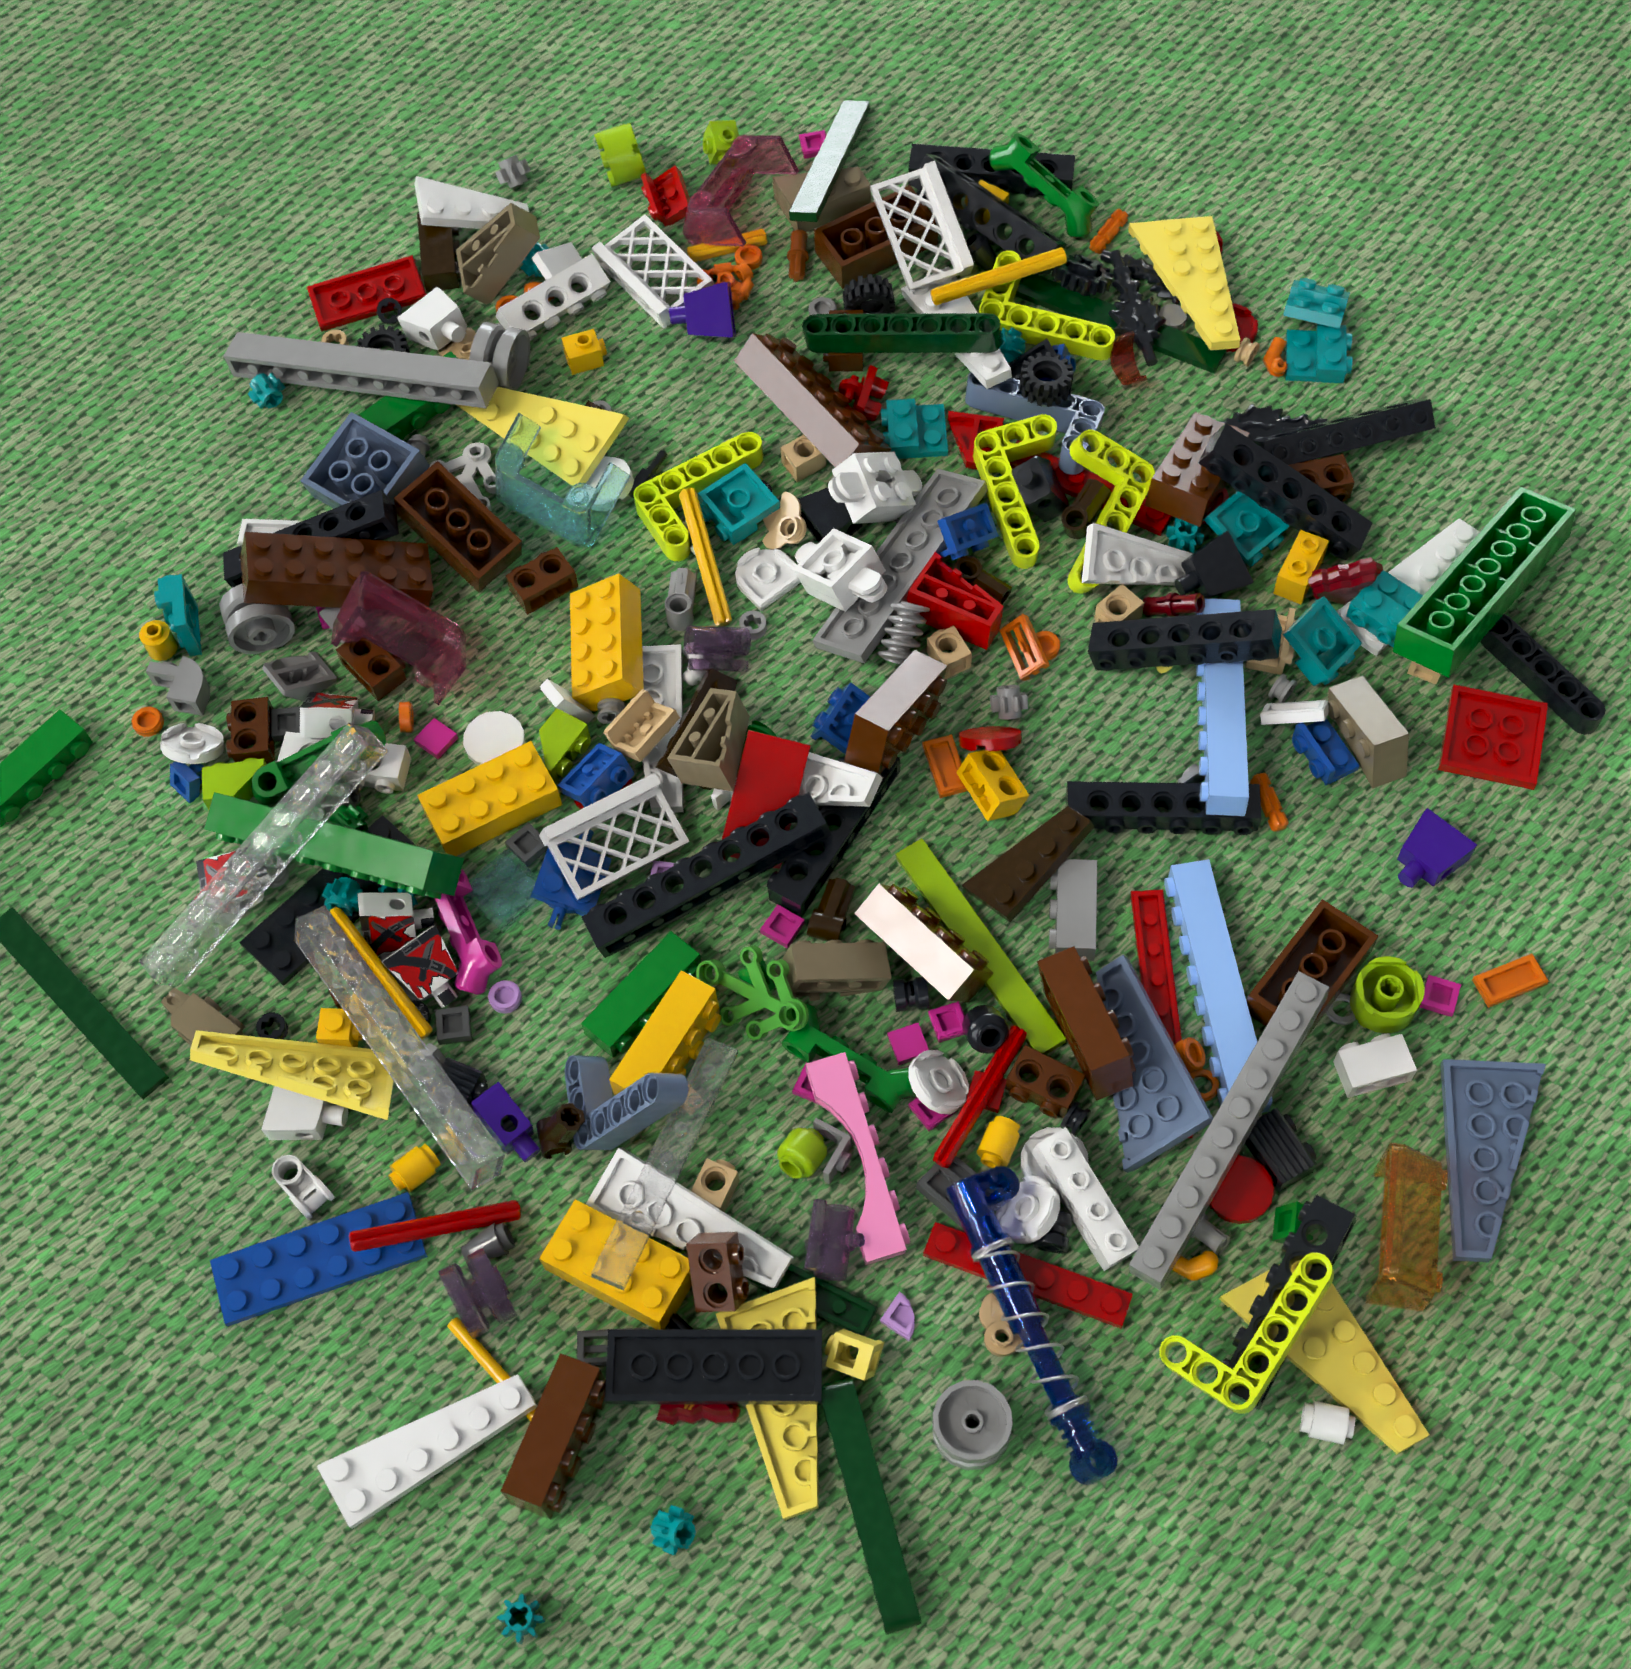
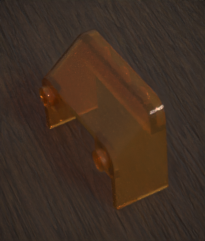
M1390 1142L1377 1163L1373 1174L1374 1177L1384 1178L1378 1279L1366 1295L1365 1303L1423 1312L1433 1299L1434 1294L1441 1292L1443 1284V1273L1437 1271L1441 1191L1446 1190L1448 1171L1442 1169L1440 1161L1405 1144Z

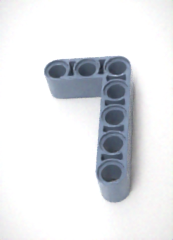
M972 372L968 374L965 402L968 406L1019 421L1042 414L1050 415L1057 422V431L1066 433L1062 441L1058 465L1060 470L1064 473L1075 475L1085 469V467L1072 459L1069 448L1071 443L1084 431L1093 429L1101 432L1105 410L1103 404L1093 399L1070 394L1066 401L1062 400L1059 405L1052 402V407H1047V403L1042 402V406H1037L1036 400L1030 403L1028 402V397L1024 398L1022 396V391L1019 389V379L1010 378L986 389ZM1082 442L1084 449L1091 452L1090 445Z
M572 1055L565 1064L568 1103H573L576 1108L582 1110L585 1117V1122L573 1136L574 1144L579 1150H612L681 1106L686 1101L688 1095V1083L684 1075L647 1073L613 1096L609 1081V1067L604 1057Z

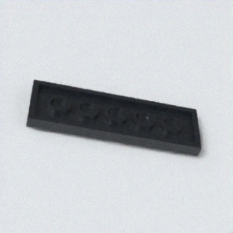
M383 815L366 831L415 845ZM322 868L239 943L284 986L314 959L311 952L333 942L338 937L325 919L328 910L326 905H324L326 898L322 897L327 883L333 884L335 879L341 877L351 878L360 885V889L363 890L362 893H379L378 888H381L382 885L371 880L367 881L351 877L349 874ZM353 911L352 916H347L352 923L359 918V912Z
M608 1329L605 1403L822 1405V1329Z

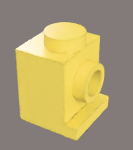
M846 1329L836 1331L834 1335L832 1334L829 1337L825 1347V1355H828L825 1366L865 1381L874 1377L884 1342L870 1339ZM852 1346L859 1349L856 1358H853L850 1354Z

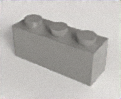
M1066 859L1050 877V889L1056 890V900L1050 899L1049 919H1055V929H1049V948L1055 949L1056 954L1074 946L1080 957L1086 956L1088 961H1094L1096 952L1097 860Z

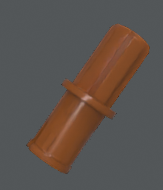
M794 230L790 236V250L787 252V259L789 260L788 275L789 278L793 279V282H798V280L805 278L806 261L809 259V253L807 252L808 234L803 230Z

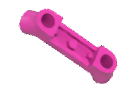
M461 869L455 895L442 894L441 899L435 898L439 907V917L446 924L449 931L450 943L457 951L461 960L454 985L459 990L481 995L485 992L489 975L502 966V958L495 943L483 940L479 936L463 898L472 891V887L465 872Z

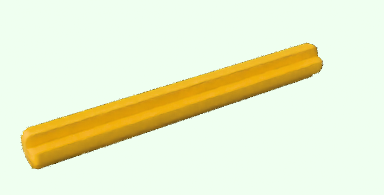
M1060 247L930 290L931 299L934 305H939L1066 264L1067 256L1065 250Z
M685 488L679 493L714 623L718 627L725 626L732 621L697 492L694 488Z
M334 907L325 915L326 921L417 1040H423L430 1035L432 1027L341 908Z

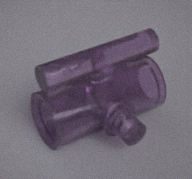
M689 625L684 633L685 651L687 654L703 655V659L690 658L688 660V669L691 671H708L712 668L717 671L747 672L749 667L748 661L735 660L733 656L748 655L751 648L749 629L746 627L720 626L717 628L716 626Z
M823 1199L813 1200L809 1237L805 1241L807 1252L804 1269L814 1271V1276L824 1280L844 1281L847 1279L850 1252L856 1247H862L865 1244L864 1235L853 1232L855 1209L840 1204H827V1201Z

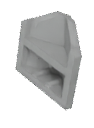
M309 652L308 656H288L272 660L269 663H264L262 668L283 696L300 701H305L310 692L319 693L337 681V677L316 652Z

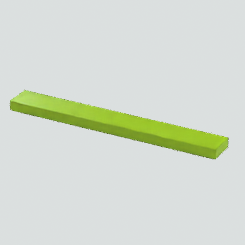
M921 838L897 852L895 858L931 909L942 919L941 923L948 931L951 928L964 938L965 942L963 945L970 952L976 950L989 961L986 966L993 974L986 981L985 985L1011 1019L1012 1023L1027 1032L1025 1041L1029 1047L1046 1055L1066 1043V1037L925 841Z

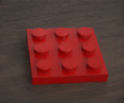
M1453 684L1438 770L1534 790L1538 779L1548 703Z

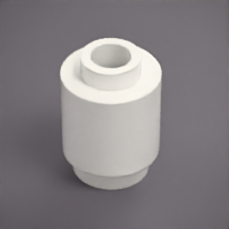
M1314 1401L1313 1404L1304 1403L1300 1432L1308 1433L1310 1438L1343 1445L1346 1438L1352 1439L1355 1417L1349 1416L1350 1410L1346 1407Z

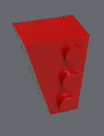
M934 552L908 590L907 602L930 608L929 612H920V615L927 619L925 624L939 630H946L955 626L964 641L987 650L1000 630L1004 606L977 584L972 586L962 578V572L957 568L952 570L941 561L942 556Z

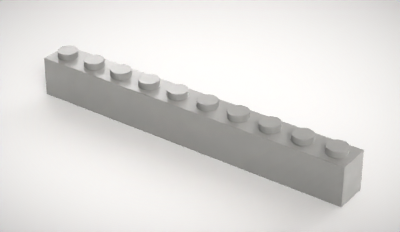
M237 332L223 355L232 375L235 377L253 379L261 373L267 375L273 373L282 383L478 408H487L499 385L491 362Z
M1298 971L1129 1264L1131 1274L1161 1291L1325 1004L1329 992L1328 986Z

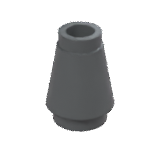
M504 1222L498 1225L493 1223L467 1242V1244L461 1246V1252L467 1264L471 1265L509 1254V1250L515 1247V1242Z

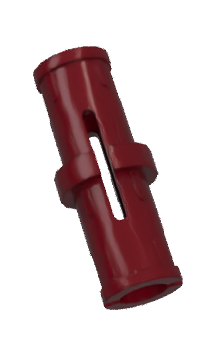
M1174 592L1168 593L1166 596L1144 597L1143 614L1146 616L1167 614L1169 617H1177L1182 613H1202L1205 608V600L1201 593L1179 595Z

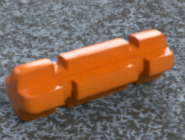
M1116 209L1113 212L1111 218L1097 232L1098 235H1095L1090 241L1089 249L1091 251L1101 254L1106 249V244L1109 245L1120 231L1119 227H1123L1127 222V212L1121 209Z
M1266 773L1254 775L1250 783L1260 784L1261 808L1265 817L1270 818L1268 823L1271 830L1277 832L1286 829L1289 821L1286 814L1281 812L1283 808L1274 788L1269 786L1272 783Z

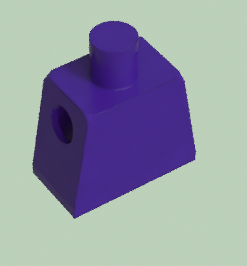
M722 282L683 294L684 306L669 307L671 325L686 323L688 335L736 337L730 282Z
M1427 808L1398 855L1397 860L1405 865L1398 874V879L1402 884L1410 888L1414 887L1421 878L1434 887L1472 857L1477 844Z
M499 1081L471 1102L475 1116L507 1155L515 1150L521 1159L527 1162L539 1153L541 1149L531 1138L534 1134L533 1125ZM506 1115L517 1127L512 1132L505 1131L501 1126V1120Z

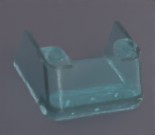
M518 412L495 457V492L497 501L504 507L578 548L590 547L596 541L631 475L609 462L595 488L586 483H577L569 489L565 498L527 479L519 473L541 426Z

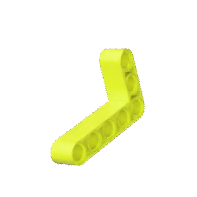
M1004 251L996 258L993 269L1020 261L1021 258L1014 251ZM1021 278L985 290L979 313L996 315L1000 319L1001 331L1002 328L1009 330L1012 327L1022 332L1020 338L1026 340V343L1037 345L1043 340L1048 339L1051 346L1065 344L1070 354L1103 361L1112 357L1115 333L1111 327L1013 303ZM1023 322L1024 324L1016 325L1014 323ZM1042 329H1051V331L1045 332ZM1076 335V336H1079V337H1078V338H1070L1069 336ZM1098 342H1105V343H1107V344H1105V345H1099V344H1097V343H1098Z
M1046 414L985 430L979 433L974 441V462L981 480L986 481V494L1013 564L1022 569L1030 568L1036 564L1040 545L1023 498L1011 473L1012 468L1009 462L1046 452L1054 446L1057 422L1053 417ZM1045 431L1048 435H1040L1037 432ZM1017 439L1021 442L1015 444L1011 443L1009 440ZM989 447L993 450L990 452L983 451L982 448ZM994 472H998V473L1002 474V476H1000V477H994V476H992V475H990V474H991V473H994ZM1009 498L1012 501L1009 503H1005L999 499ZM1012 523H1018L1022 527L1015 529L1010 527L1009 525ZM1028 549L1032 553L1025 555L1020 553L1019 550Z
M1093 429L1086 430L1070 445L1069 451L1072 459L1115 485L1096 524L1107 527V522H1110L1115 526L1116 530L1127 533L1149 491L1155 470L1149 462ZM1082 442L1090 445L1091 452L1084 449ZM1108 457L1115 460L1117 467L1110 465ZM1133 472L1140 475L1142 483L1135 480ZM1120 497L1127 500L1129 508L1122 505ZM1085 544L1067 579L1070 589L1079 594L1087 593L1099 585L1082 583L1080 573L1083 572Z
M744 432L636 487L634 490V501L637 514L668 559L682 561L691 553L689 533L673 510L682 505L679 493L685 488H694L699 493L744 463L751 469L759 466L763 461V447L761 437L757 433Z
M1310 1253L1300 1261L1233 1369L1181 1336L1167 1337L1161 1343L1159 1355L1162 1362L1172 1372L1231 1411L1238 1414L1252 1411L1331 1286L1334 1279V1271L1330 1260L1323 1254ZM1313 1264H1321L1326 1267L1327 1273L1320 1280H1312L1306 1275L1307 1269ZM1294 1294H1302L1308 1299L1307 1306L1301 1311L1291 1310L1287 1305L1289 1298ZM1277 1324L1288 1328V1336L1281 1342H1274L1268 1337L1270 1328ZM1176 1345H1181L1187 1350L1186 1358L1180 1363H1172L1168 1359L1170 1349ZM1263 1355L1269 1359V1366L1265 1372L1255 1373L1250 1370L1249 1363L1254 1356ZM1205 1366H1214L1218 1370L1217 1379L1210 1384L1202 1383L1199 1380L1200 1370ZM1237 1386L1247 1387L1250 1393L1249 1399L1241 1405L1234 1404L1230 1400V1393Z

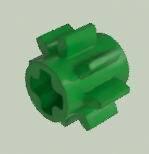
M352 804L349 806L341 805L330 815L329 821L331 823L365 832L368 830V824L364 821L368 815L359 806L355 808Z

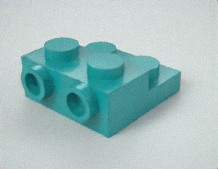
M1300 278V281L1294 280L1283 316L1340 329L1350 292H1346L1344 287L1329 284L1328 287L1316 285V281L1308 278Z
M1317 324L1316 331H1286L1285 361L1288 366L1285 373L1286 381L1344 383L1346 374H1351L1353 358L1352 356H1347V351L1351 350L1352 333H1346V325H1341L1339 329Z
M915 398L886 400V409H881L882 426L888 427V432H883V435L885 436L884 441L891 448L890 452H895L898 459L948 456L944 404L916 405Z
M746 463L697 493L704 520L706 522L712 520L716 524L714 528L722 541L729 539L733 545L757 531V523L780 508V501Z
M1239 491L1204 519L1217 535L1229 531L1245 565L1247 564L1250 568L1264 557L1261 551L1266 547L1272 551L1285 539L1282 534L1289 527L1279 517L1269 510L1260 507L1257 502Z
M1383 570L1375 582L1363 588L1352 600L1346 617L1351 619L1356 626L1364 628L1375 635L1380 642L1394 647L1397 625L1423 595Z
M182 574L158 578V591L154 592L157 608L163 609L166 624L170 625L171 631L177 634L180 647H185L190 657L202 655L198 604Z
M1325 596L1317 599L1283 634L1300 656L1294 663L1313 686L1321 682L1323 685H1327L1339 675L1337 672L1339 667L1342 668L1349 664L1356 657L1354 652L1362 644Z

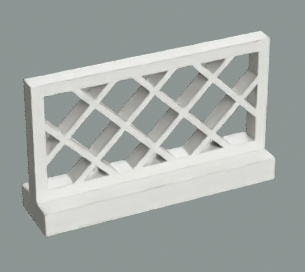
M935 161L924 164V167L870 186L909 292L958 275L963 277L971 274L974 262ZM919 178L923 187L919 196L905 190L908 181ZM889 188L897 192L898 195L894 204L883 201L879 191ZM901 195L916 201L911 213L896 207ZM919 203L931 208L932 217L929 222L914 215ZM893 212L908 219L903 231L891 225L890 218ZM934 219H935V222H936L937 226L934 225V224H932V222H933ZM911 220L926 227L921 239L906 233ZM929 229L941 235L942 242L939 248L924 241ZM903 238L918 244L913 257L901 251L900 244ZM944 245H945V248H946L947 252L944 251V250H942V248H943ZM921 246L936 253L931 265L916 259ZM941 255L949 259L953 269L944 272L935 268L934 265L938 256ZM905 260L910 262L908 267ZM913 264L928 270L925 279L913 282L909 272Z
M645 214L607 244L603 245L601 242H598L592 247L599 265L663 329L671 324L669 307L684 306L683 294L714 285L713 280ZM645 226L651 230L650 237H636L637 232ZM620 245H629L628 254H616L613 250ZM635 245H648L647 254H634ZM654 245H666L667 253L653 254ZM632 261H646L645 270H633ZM651 261H665L664 270H650ZM683 261L684 269L669 270L670 262ZM687 277H699L702 280L696 287H686ZM649 278H663L662 287H650L648 285ZM668 278H682L681 287H667ZM666 294H680L679 300L673 305L669 306L665 302Z
M655 773L543 828L541 831L540 839L544 846H548L577 900L689 843L686 834L659 787L661 783ZM654 797L656 798L661 807L659 818L641 813L644 802ZM639 805L637 811L631 810L632 808ZM624 813L635 817L631 832L614 827L618 815ZM664 815L668 821L663 820ZM611 819L610 825L603 824ZM639 819L657 824L652 839L635 834ZM664 826L673 829L678 841L670 845L657 841L660 827ZM597 827L608 831L604 846L586 841L590 829ZM584 833L582 839L575 838L576 836ZM612 833L629 838L625 853L608 848ZM633 839L650 844L648 856L641 859L629 855ZM566 841L580 845L576 861L563 857L558 845ZM655 846L662 848L653 853ZM584 847L602 852L597 867L580 862ZM605 854L623 859L619 871L613 873L601 869ZM627 860L635 862L626 867ZM568 865L574 866L572 872H571L570 868L568 867ZM578 868L595 873L592 885L582 890L575 879ZM599 875L606 876L602 880L598 881Z

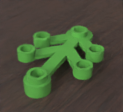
M754 945L744 947L740 952V960L746 966L753 985L726 972L725 966L716 959L702 961L696 969L697 979L710 986L721 984L749 999L739 1005L723 1007L719 1014L721 1015L720 1021L726 1026L736 1025L743 1017L766 1008L776 1014L765 1020L757 1019L750 1021L746 1026V1034L750 1039L759 1040L765 1038L769 1031L779 1027H783L788 1031L802 1029L808 1022L809 1012L806 1004L793 996L786 978L789 974L788 963L783 959L773 960L768 963L766 968L767 975L770 979L774 980L780 998L778 999L770 993L760 966L763 954L761 949ZM749 951L754 955L753 961L749 959ZM776 964L779 965L781 969L780 975H778L775 971ZM712 968L715 969V972H716V976H715V977H714L713 974H712ZM792 1009L796 1012V1019L792 1016ZM729 1010L733 1013L732 1021L728 1019ZM756 1024H757V1025L759 1026V1028H760V1033H759V1035L755 1032V1025H756Z

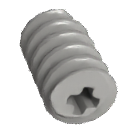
M902 600L901 603L891 604V608L898 612V614L889 615L887 619L895 625L894 627H885L884 631L891 636V639H882L881 643L888 650L878 651L877 654L884 660L899 665L912 653L910 648L920 647V643L913 636H921L923 631L916 625L925 624L927 619L920 615V612L930 611V608Z

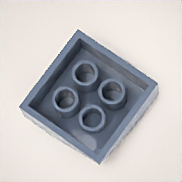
M350 412L300 482L312 497L333 509L380 490H383L394 504V498L423 474L430 465L419 449Z

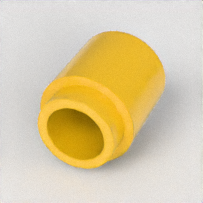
M160 620L149 621L140 629L139 638L152 659L164 661L176 653L178 648L177 641L165 622Z
M996 1116L994 1121L989 1122L977 1149V1154L981 1157L980 1162L992 1169L1008 1166L1020 1138L1018 1133L1020 1129L1019 1124L1004 1116Z
M423 1144L421 1147L415 1146L390 1165L392 1173L388 1177L399 1191L405 1188L410 1193L436 1173L435 1169L441 1163L427 1144Z

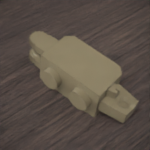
M173 988L161 1001L163 1006L172 1015L170 1017L171 1027L178 1032L179 1037L192 1045L196 1030L245 1035L242 1031L245 1026L231 1014L227 1018L219 1012L221 1007L208 996L203 1000L194 992L189 996Z

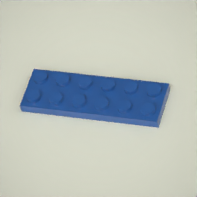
M409 1192L211 1259L210 1264L225 1325L228 1327L428 1257L423 1239L357 1252L352 1251L350 1247L349 1233L351 1231L417 1219Z

